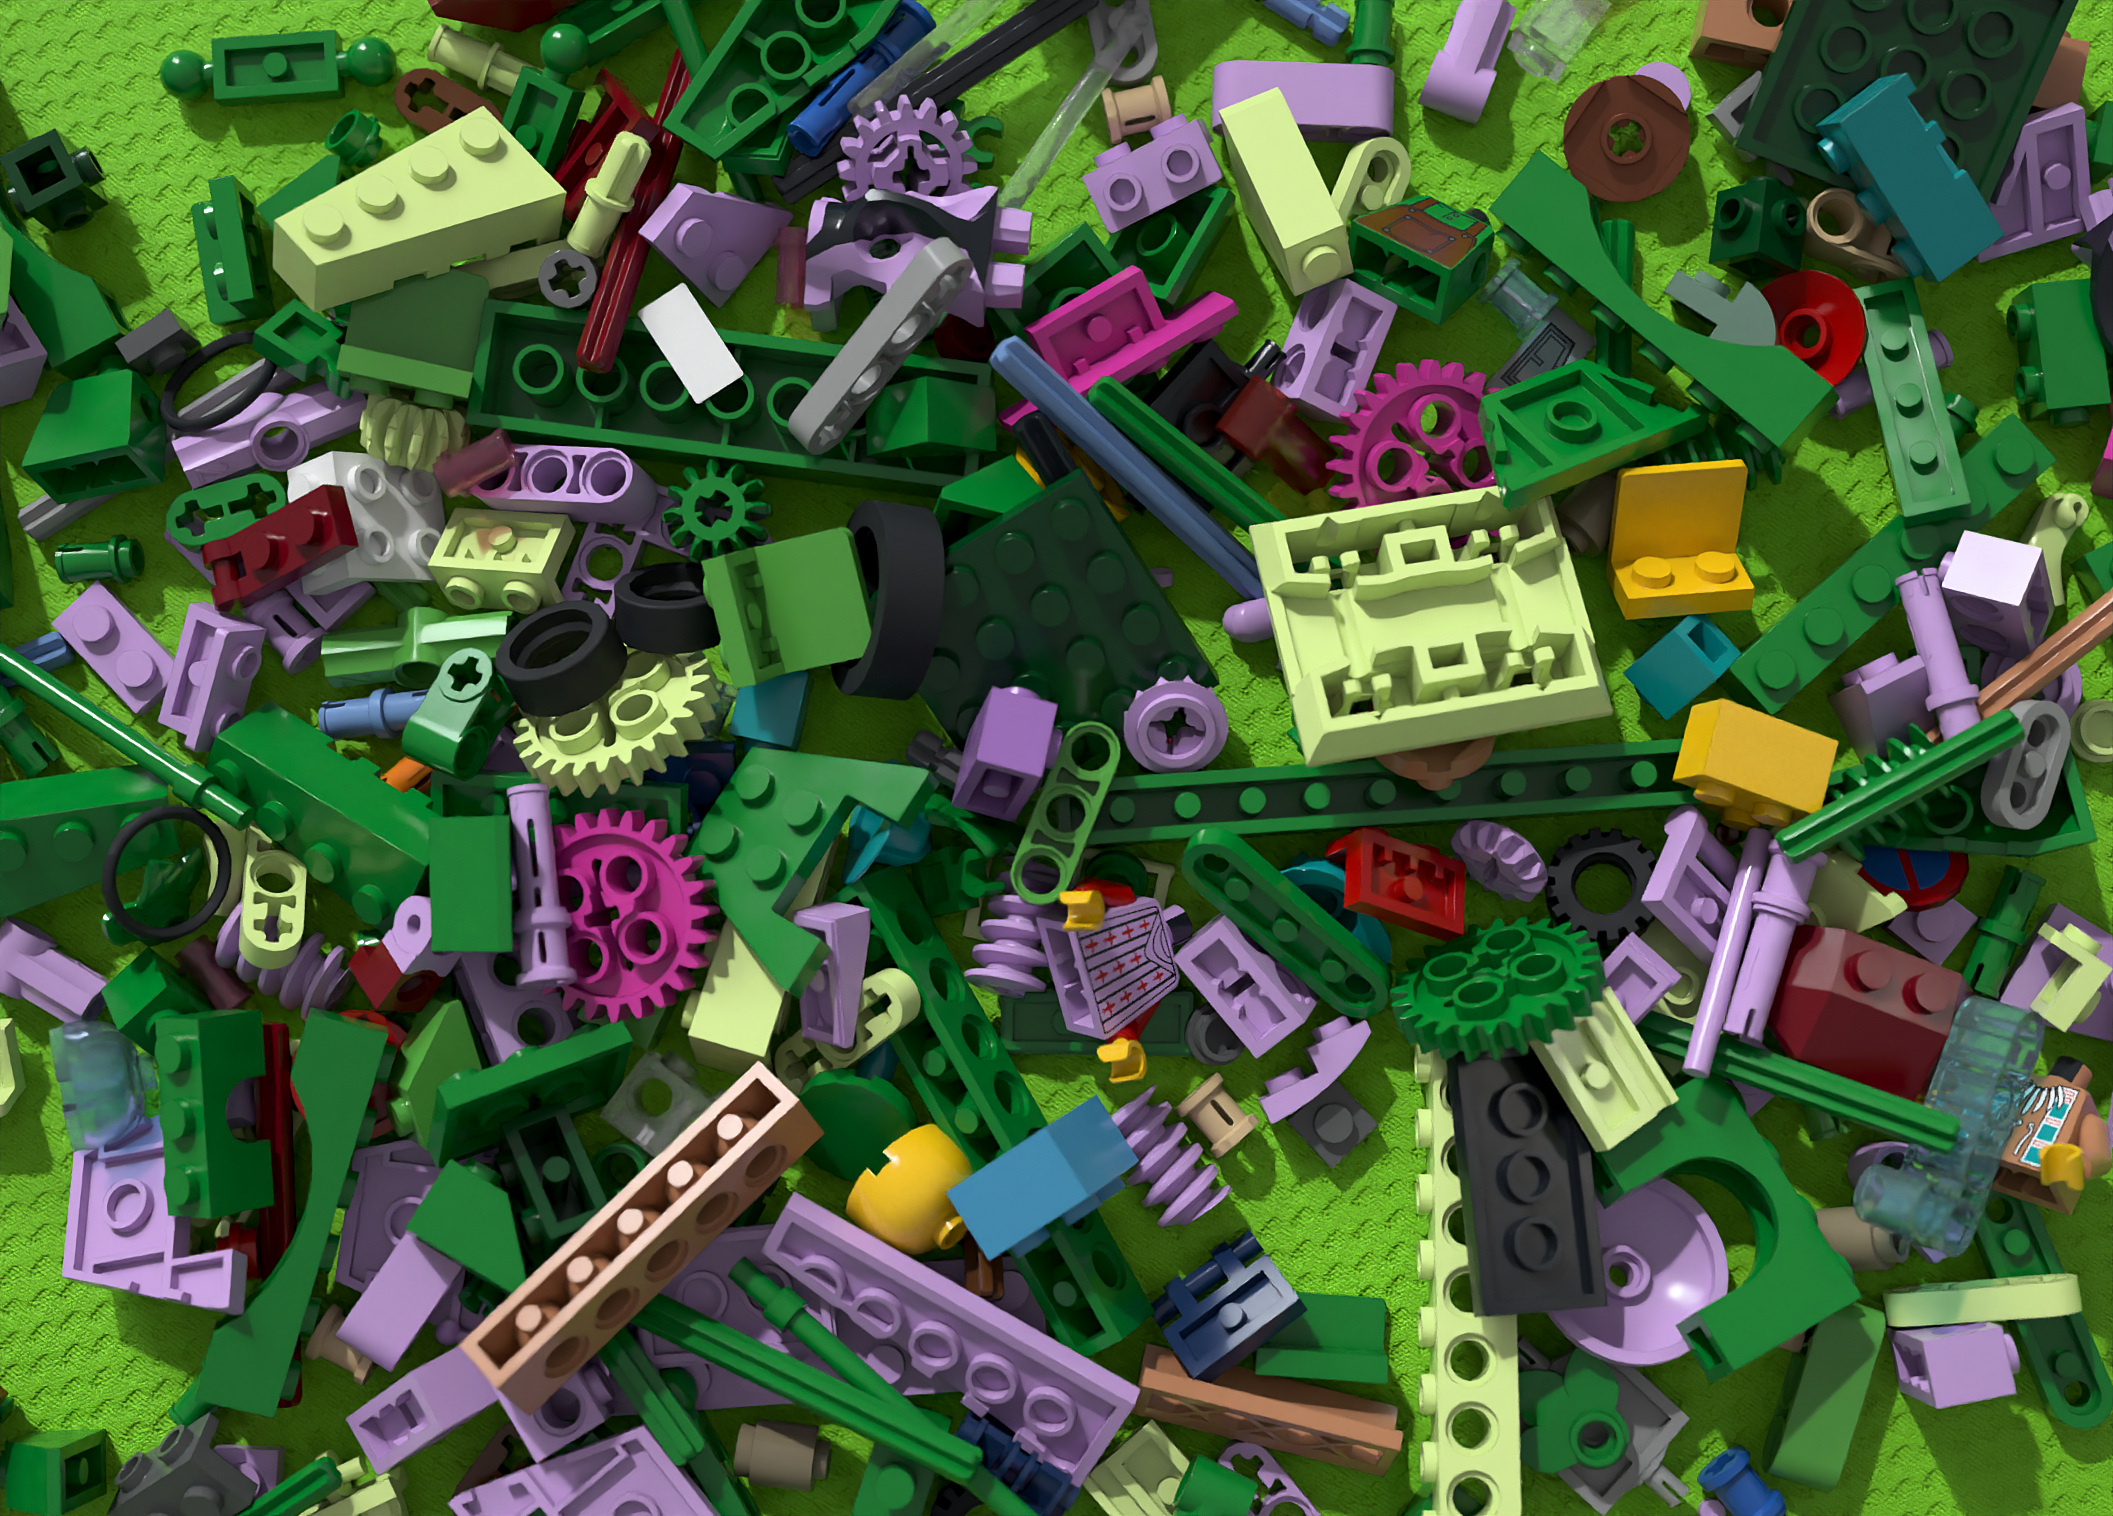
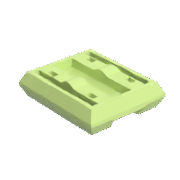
M1495 485L1249 526V535L1306 767L1612 714L1613 709L1594 647L1595 640L1565 537H1562L1550 495L1508 511L1502 505L1498 487ZM1499 530L1501 542L1490 543L1487 531ZM1471 534L1464 547L1451 550L1448 538ZM1380 548L1375 563L1359 565L1360 560L1357 551ZM1497 552L1500 563L1493 564L1492 555L1489 553ZM1489 554V555H1486V556H1483V557L1478 558L1479 555ZM1340 556L1342 568L1331 570L1328 558ZM1311 561L1309 570L1306 573H1294L1292 564ZM1341 578L1343 589L1329 591L1330 580ZM1531 673L1533 684L1509 688L1513 675ZM1372 699L1375 711L1349 715L1353 702Z

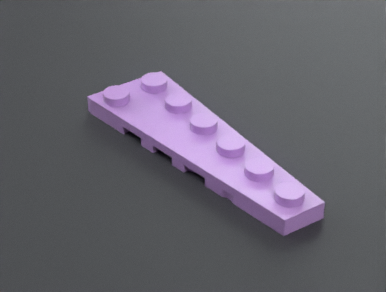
M796 1192L791 1196L761 1250L763 1254L832 1306L846 1312L852 1321L876 1339L891 1338L910 1353L913 1358L911 1362L913 1367L929 1379L935 1373L940 1375L965 1394L961 1401L962 1404L981 1418L987 1412L992 1414L1015 1432L1013 1442L1016 1440L1022 1442L1021 1448L1029 1454L1033 1450L1039 1453L1037 1459L1039 1462L1042 1463L1046 1460L1064 1473L1068 1472L1073 1475L1071 1483L1077 1487L1082 1485L1135 1406L1140 1388Z

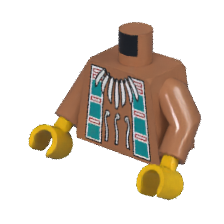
M2059 1056L2045 1077L2015 1068L2002 1070L1987 1087L1953 1105L1936 1106L1924 1098L1915 1102L1955 1116L1961 1121L1958 1140L1953 1151L1948 1155L1959 1179L2036 1205L2071 1215L2085 1182L2106 1175L2113 1166L2109 1127L2100 1118L2091 1094L2086 1091V1088L2093 1079V1074L2085 1064L2069 1056Z

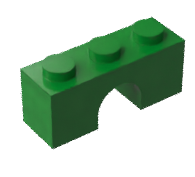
M218 1009L155 1018L157 1041L155 1045V1058L158 1064L161 1103L159 1123L163 1134L165 1164L163 1187L167 1197L168 1216L212 1219L274 1205L270 1140L238 1139L230 1131L226 1120V1105L233 1088L244 1079L266 1075L262 1010Z

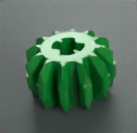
M718 459L708 460L706 466L707 478L703 479L700 478L695 469L689 466L683 470V474L691 487L685 491L678 486H669L666 492L670 499L682 505L662 513V520L667 525L681 526L672 534L670 542L676 549L685 548L692 544L689 560L696 565H701V561L706 560L711 550L712 557L714 558L728 554V550L733 548L735 552L748 549V546L744 543L747 537L763 543L769 537L768 532L763 527L753 523V521L764 520L773 516V508L769 503L755 502L762 496L766 488L760 479L750 480L743 484L746 478V469L740 463H735L730 467L724 478ZM727 501L724 505L732 514L728 522L717 519L713 523L712 528L708 527L711 525V522L704 515L705 510L708 506L719 509L723 502Z

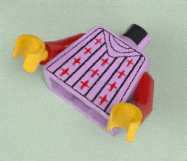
M1092 876L1083 877L1071 891L1060 892V902L1066 904L1067 907L1036 916L1064 1021L1069 1031L1104 1040L1107 1039L1106 1045L1100 1046L1097 1054L1101 1062H1111L1112 1073L1109 1077L1111 1084L1140 1080L1145 1076L1147 1068L1146 1055L1139 1043L1140 1036L1159 1007L1161 998L1177 987L1180 977L1176 962L1173 960L1172 948L1188 941L1192 937V924L1186 912L1177 905H1171L1162 910L1161 905L1156 899L1135 895L1132 889L1124 883Z

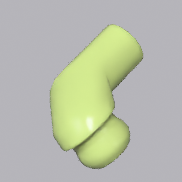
M217 820L214 823L221 829L228 842L232 858V868L227 894L215 914L230 916L234 908L239 904L243 889L247 828L238 831L225 821ZM205 833L203 847L211 875L206 904L216 884L218 858L212 841Z

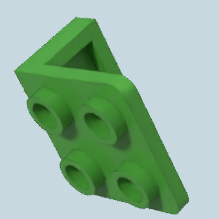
M450 268L447 273L427 279L424 274L402 278L394 281L393 289L354 300L345 343L341 344L336 369L338 376L350 378L348 388L362 393L387 397L389 387L414 392L413 402L427 407L452 411L454 401L467 404L475 364L484 299H488L490 290L489 282L481 275Z
M838 527L701 561L705 574L703 580L704 595L709 606L714 609L721 637L719 645L720 658L724 668L730 673L734 689L757 685L786 673L862 658L871 636L874 619L868 606L870 600L854 535L848 528Z

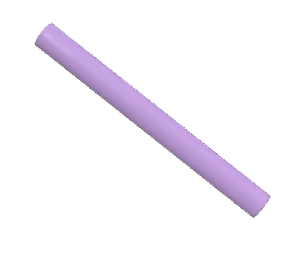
M1750 828L1748 831L1682 1071L1697 1078L1709 1077L1754 913L1752 910L1754 904L1751 903L1754 892L1760 891L1770 855L1767 849L1770 839H1774V834L1765 829Z

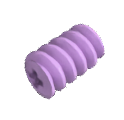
M1004 855L1003 860L1010 868H1012L1015 856ZM1030 861L1023 869L1022 880L1027 890L1034 894L1042 895L1056 888L1061 874L1053 868ZM1003 871L998 873L996 881H1004L1005 889L1003 892L1007 895H995L990 897L988 902V909L999 919H988L983 921L980 926V933L992 944L976 945L972 951V958L984 968L966 970L964 980L993 994L1024 1000L1025 992H1045L1047 984L1032 974L1033 967H1049L1046 953L1040 950L1041 943L1043 942L1036 916L1064 907L1058 902L1043 907L1030 905L1021 899L1014 889L1010 875L1011 871ZM1071 883L1067 891H1071L1075 885Z
M241 900L218 934L215 954L217 964L228 969L237 965L236 972L238 978L245 982H252L259 978V991L267 996L280 992V1004L285 1009L293 1010L302 1005L301 1016L305 1022L310 1006L332 1012L343 1001L356 980L350 968L345 971L340 967L346 949L339 945L325 957L322 956L319 952L325 935L321 932H316L304 943H300L298 954L289 965L279 969L256 967L243 957L239 949ZM267 915L264 933L268 942L274 943L279 941L276 935L279 916Z
M1153 1084L1111 1115V1118L1139 1160L1126 1182L1130 1187L1150 1182L1152 1187L1142 1200V1204L1145 1208L1161 1203L1166 1204L1167 1209L1157 1222L1161 1229L1180 1224L1183 1227L1219 1203L1233 1189L1230 1185L1209 1189L1219 1170L1214 1163L1198 1168L1193 1167L1203 1149L1199 1143L1179 1148L1178 1144L1188 1128L1183 1122L1165 1127L1162 1125L1172 1106L1168 1101L1148 1106L1147 1102L1157 1087Z

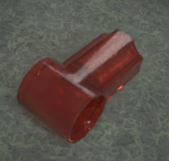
M1254 375L1217 423L1215 429L1240 451L1258 462L1262 461L1275 475L1301 495L1307 496L1313 490L1324 488L1335 474V471L1326 469V463L1335 460L1338 453L1296 415L1299 408L1291 399L1266 380Z

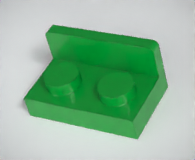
M234 175L209 179L211 200L195 203L191 207L209 319L214 325L221 327L273 317L275 310L255 195Z

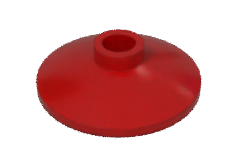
M1800 270V272L1783 275L1766 285L1760 292L1768 302L1777 321L1780 345L1787 348L1834 386V388L1840 385L1857 366L1866 343V317L1862 304L1855 292L1839 278L1815 270ZM1816 325L1820 330V339L1815 346L1807 348L1803 340L1804 333L1809 327Z

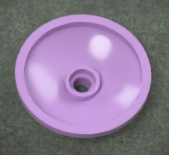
M1664 1178L1605 1210L1595 1195L1608 1306L1548 1311L1549 1317L1557 1328L1577 1347L1598 1359L1612 1364L1645 1367L1663 1364L1680 1357L1690 1351L1675 1325L1727 1294L1728 1263L1717 1228L1702 1206L1691 1195ZM1610 1267H1617L1623 1271L1626 1276L1625 1287H1619L1612 1283L1608 1274Z

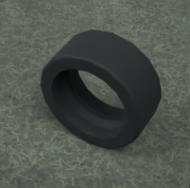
M692 562L659 563L629 572L614 584L617 632L624 644L646 653L657 654L693 653L720 645L721 637L714 609L709 606L704 595L703 580L705 574L702 564L696 565Z
M586 600L563 601L535 612L516 625L505 636L497 649L495 667L513 699L524 713L539 718L557 717L583 709L604 696L619 681L627 666V649L612 620L600 604ZM575 651L573 654L561 660L560 662L549 665L551 662L555 661L561 656Z

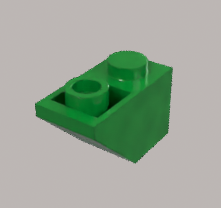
M149 946L101 989V993L118 1031L154 1058L157 1042L155 1018L218 1010L215 1004L192 979Z

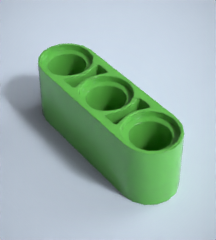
M1093 721L1079 723L1070 729L1064 737L1056 762L1050 770L1013 861L1010 874L1012 885L1020 898L1030 905L1040 907L1053 905L1060 900V892H1065L1069 889L1118 769L1121 752L1119 740L1114 732L1102 723ZM1096 737L1105 742L1110 752L1109 760L1105 766L1099 770L1086 771L1075 764L1072 760V749L1082 738ZM1058 798H1074L1081 803L1085 810L1084 822L1073 832H1058L1047 821L1048 808ZM1041 857L1056 863L1061 874L1056 888L1042 895L1034 894L1027 890L1022 880L1023 869L1027 863Z
M1853 1302L1807 1329L1800 1354L1796 1352L1792 1354L1767 1434L1762 1455V1469L1765 1473L1824 1493H1831L1835 1488L1847 1458L1882 1344L1886 1323L1883 1311Z

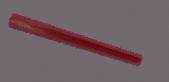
M679 47L675 51L653 118L661 130L654 138L651 156L631 195L635 201L633 209L629 212H623L576 351L578 366L585 371L606 374L612 369L651 245L638 232L667 197L684 146V142L663 130L662 124L692 82Z
M280 1022L262 1023L266 1075L254 1077L256 1139L270 1140L274 1205L258 1208L261 1283L271 1274L292 1242L296 1232L289 1027L287 1024ZM298 1335L292 1359L301 1361L300 1335ZM302 1368L292 1401L280 1398L277 1408H290L300 1405L303 1396Z

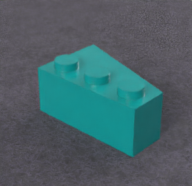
M1902 73L1882 77L1815 126L1824 138L1817 144V147L1834 172L1841 175L1847 171L1861 190V192L1854 196V199L1870 223L1875 227L1884 223L1898 244L1891 248V252L1908 276L1915 279L1921 275L1924 281L1939 283L2005 234L1967 171L1964 169L1959 171L1940 143L1947 138L1938 123L1932 120L1926 124L1907 96L1916 90L1909 75Z

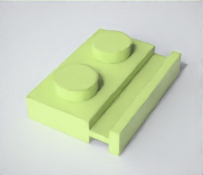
M1610 986L1602 988L1603 1001L1591 1003L1593 1010L1591 1017H1574L1575 1031L1555 1029L1551 1032L1554 1043L1550 1045L1542 1043L1537 1039L1529 1042L1596 1152L1610 1150L1656 1117L1660 1110L1679 1100Z
M1148 1418L1103 1458V1461L1088 1474L1082 1484L1109 1516H1172L1175 1510L1172 1507L1176 1491L1191 1461L1155 1419Z

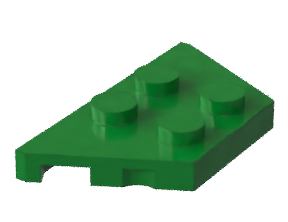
M1582 358L1481 397L1477 418L1502 505L1508 511H1511L1705 432L1710 411L1694 402L1684 412L1654 400L1656 387L1634 378L1620 377L1610 369Z

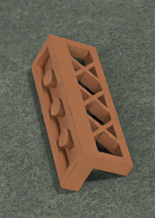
M1146 1344L1136 1382V1387L1141 1390L1135 1406L1130 1412L1132 1414L1383 1477L1401 1450L1403 1432L1395 1430L1398 1414L1397 1406L1278 1376L1255 1374L1254 1370L1238 1366L1231 1367L1213 1382L1206 1383L1193 1379L1174 1350Z

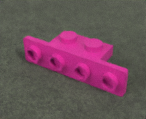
M1132 265L1023 329L1034 352L1085 398L1092 385L1102 376L1113 377L1121 383L1135 374L1145 375L1162 368L1170 360L1169 354L1188 343H1200L1209 340L1219 334L1224 328L1223 323L1236 316L1239 310L1233 299L1214 291H1208L1163 317L1142 269ZM1024 398L1000 412L997 418L1002 428L1015 436L1012 431V425L1027 413L1039 409L1027 398ZM1049 419L1053 428L1057 429L1058 427Z

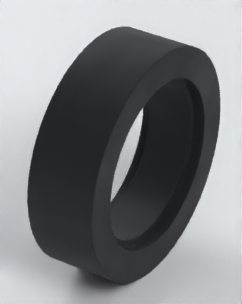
M865 500L857 506L846 528L854 535L868 595L879 589L874 624L862 658L833 663L830 666L837 688L845 695L905 701L910 699L921 686L929 669L938 638L945 586L943 540L938 521L930 509Z

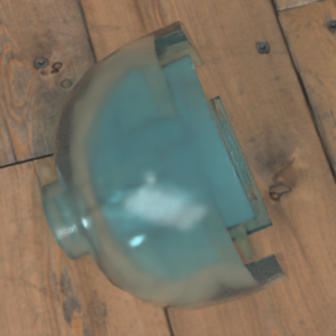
M99 1020L65 1023L62 1026L50 1028L49 1037L57 1083L60 1085L63 1100L62 1108L73 1152L94 1150L121 1141L137 1129L146 1114V1092L158 1089L152 1055L148 1052L138 1054L134 1042L120 1033L115 1024Z

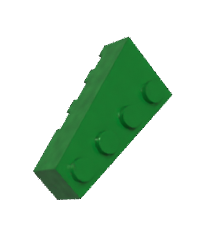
M268 701L215 737L204 768L219 778V786L255 810L253 821L258 824L261 831L268 838L280 843L295 858L302 862L316 880L329 886L354 909L364 922L373 925L385 936L394 927L396 912L407 898L412 896L430 897L428 818L442 817L431 810L433 808V799L413 787L407 792L402 793L381 780L382 768L364 757H360L358 760H349L337 753L333 738L272 701Z
M139 764L0 783V919L101 882L106 854L114 838L128 822L141 813L156 807L183 806L182 801L173 795L172 786ZM160 820L139 831L126 845L118 863L116 876L147 865L151 859L160 860L179 853L181 850L184 820Z

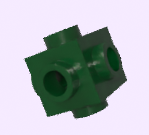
M55 128L41 136L30 139L22 146L0 157V162L11 182V185L7 186V192L19 213L26 220L36 219L53 233L58 230H74L87 224L94 217L93 212L109 204L99 185L100 182L106 180V175L93 152L86 145L79 149Z
M1767 176L1751 177L1745 181L1744 185L1718 191L1709 264L1750 283L1800 272L1804 234L1807 225L1808 199L1785 188L1781 180Z

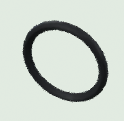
M240 331L212 341L190 356L174 372L161 395L160 412L164 422L172 429L181 432H199L211 429L240 414L262 394L272 380L277 365L265 358L261 371L249 387L221 409L204 417L186 420L178 417L173 408L178 391L199 367L230 348L244 344H253L254 331Z
M179 805L161 806L141 813L128 822L117 834L106 854L102 869V891L106 906L114 919L126 931L142 939L166 941L179 939L193 933L209 921L219 909L227 894L232 868V858L228 842L221 829L207 815L193 808ZM166 819L186 820L199 826L209 836L215 847L218 858V876L214 890L201 910L187 921L175 926L162 928L146 926L136 921L127 913L119 899L116 888V871L120 857L131 839L148 825Z

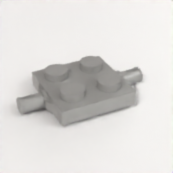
M1520 1335L1517 1338V1346L1532 1360L1529 1362L1518 1352V1367L1522 1371L1536 1368L1554 1370L1563 1375L1567 1361L1576 1345L1573 1343L1564 1353L1549 1360L1524 1335ZM1606 1362L1619 1383L1616 1410L1624 1418L1629 1431V1444L1626 1453L1620 1461L1606 1469L1592 1470L1576 1463L1557 1472V1474L1602 1516L1610 1510L1626 1491L1641 1485L1643 1482L1669 1508H1673L1681 1501L1666 1489L1662 1482L1665 1481L1683 1498L1688 1493L1689 1487L1672 1474L1661 1461L1664 1458L1669 1442L1685 1426L1690 1418L1635 1367ZM1519 1412L1520 1435L1530 1425ZM1590 1424L1583 1431V1440L1590 1445L1600 1444L1606 1438L1607 1429L1601 1424Z

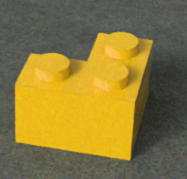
M1722 698L1692 706L1672 780L1695 788L1694 797L1707 803L1700 807L1722 814L1720 822L1725 826L1746 832L1750 828H1760L1762 825L1788 827L1793 820L1803 819L1822 808L1839 741Z

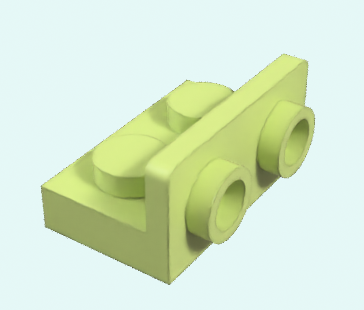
M455 508L427 566L451 605L468 610L487 608L514 610L523 614H532L543 608L565 601L555 582V578L576 530L569 516L565 514Z

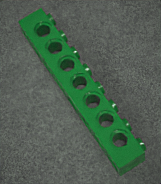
M890 865L864 876L825 900L824 902H839L870 909V935L863 980L884 969L895 968L905 972L916 984L920 994L919 1013L913 1021L890 1037L889 1041L938 1128L968 1158L974 1174L1048 1126L1049 1124L971 987L964 980L963 973L902 866L895 867ZM887 993L884 998L871 1006L875 1016L887 1011L889 1005L892 1004ZM1097 1208L1069 1226L1066 1225L1061 1215L1045 1225L1051 1237L1017 1258L1011 1247L1008 1249L1060 1343L1085 1358L1123 1340L1156 1313Z

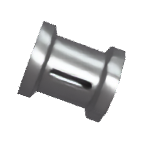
M569 249L555 251L544 260L540 267L538 277L540 289L547 300L559 307L570 308L571 310L587 309L593 303L602 276V270L594 260L578 251ZM567 264L577 271L586 272L587 277L578 283L581 293L576 297L572 292L564 289L558 290L557 283L565 278L563 267Z

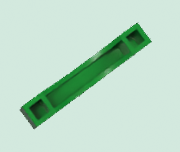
M0 179V222L3 224L6 232L13 238L9 294L21 313L27 318L32 330L48 353L43 367L47 371L54 369L72 381L81 379L98 369L99 361L102 357L112 354L123 356L115 342L132 332V329L111 291L93 278L56 262L31 238L13 211Z
M1538 150L1489 207L1488 210L1502 225L1495 234L1506 245L1523 258L1532 249L1549 263L1542 273L1567 295L1571 296L1579 288L1596 303L1589 312L1616 335H1619L1625 327L1644 341L1637 351L1647 361L1665 375L1673 366L1692 381L1685 391L1712 414L1715 415L1723 406L1738 418L1741 423L1734 431L1762 455H1765L1773 447L1787 459L1840 399L1834 386L1783 345L1749 346L1711 339L1678 326L1649 307L1626 284L1614 265L1602 233L1596 200L1582 183L1541 150Z
M2014 413L1997 422L1959 455L1971 499V514L1904 528L1901 512L1897 513L1823 581L1740 651L1742 654L1716 682L1735 703L1773 716L1902 600L1899 589L1896 588L1895 579L1913 571H1917L1919 577L1922 576V569H1937L1948 551L1955 552L1965 530L1977 533L2055 463L2057 459Z
M310 1006L291 1070V1080L304 1107L312 1143V1177L306 1208L292 1242L271 1274L245 1299L244 1314H225L216 1321L197 1383L194 1400L272 1418L275 1416L280 1398L292 1401L303 1364L302 1361L292 1359L298 1335L311 1337L322 1298L310 1296L318 1271L330 1273L340 1241V1235L330 1233L329 1231L336 1208L349 1210L359 1177L358 1171L348 1169L355 1144L367 1147L375 1125L378 1109L367 1106L374 1081L383 1084L387 1083L393 1065L397 1046L386 1043L388 1037L387 1026Z

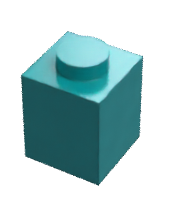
M1706 614L1687 615L1652 644L1623 674L1634 685L1638 696L1646 704L1654 707L1667 721L1716 681L1742 653Z
M796 671L786 673L757 685L739 688L729 734L735 739L744 741L742 752L748 753L751 747L798 752L814 684V678L809 672Z

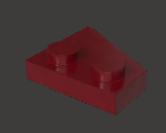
M604 67L599 71L593 83L595 87L604 92L591 124L584 119H577L568 140L566 153L558 163L552 176L567 192L563 215L573 223H575L588 196L585 185L589 179L597 178L616 136L622 131L633 133L648 141L649 148L651 149L655 136L661 130L625 83Z

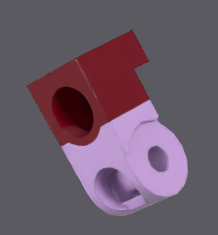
M412 896L400 905L396 912L394 927L387 932L378 946L360 945L347 964L376 1010L421 1013L464 951H432L430 897Z

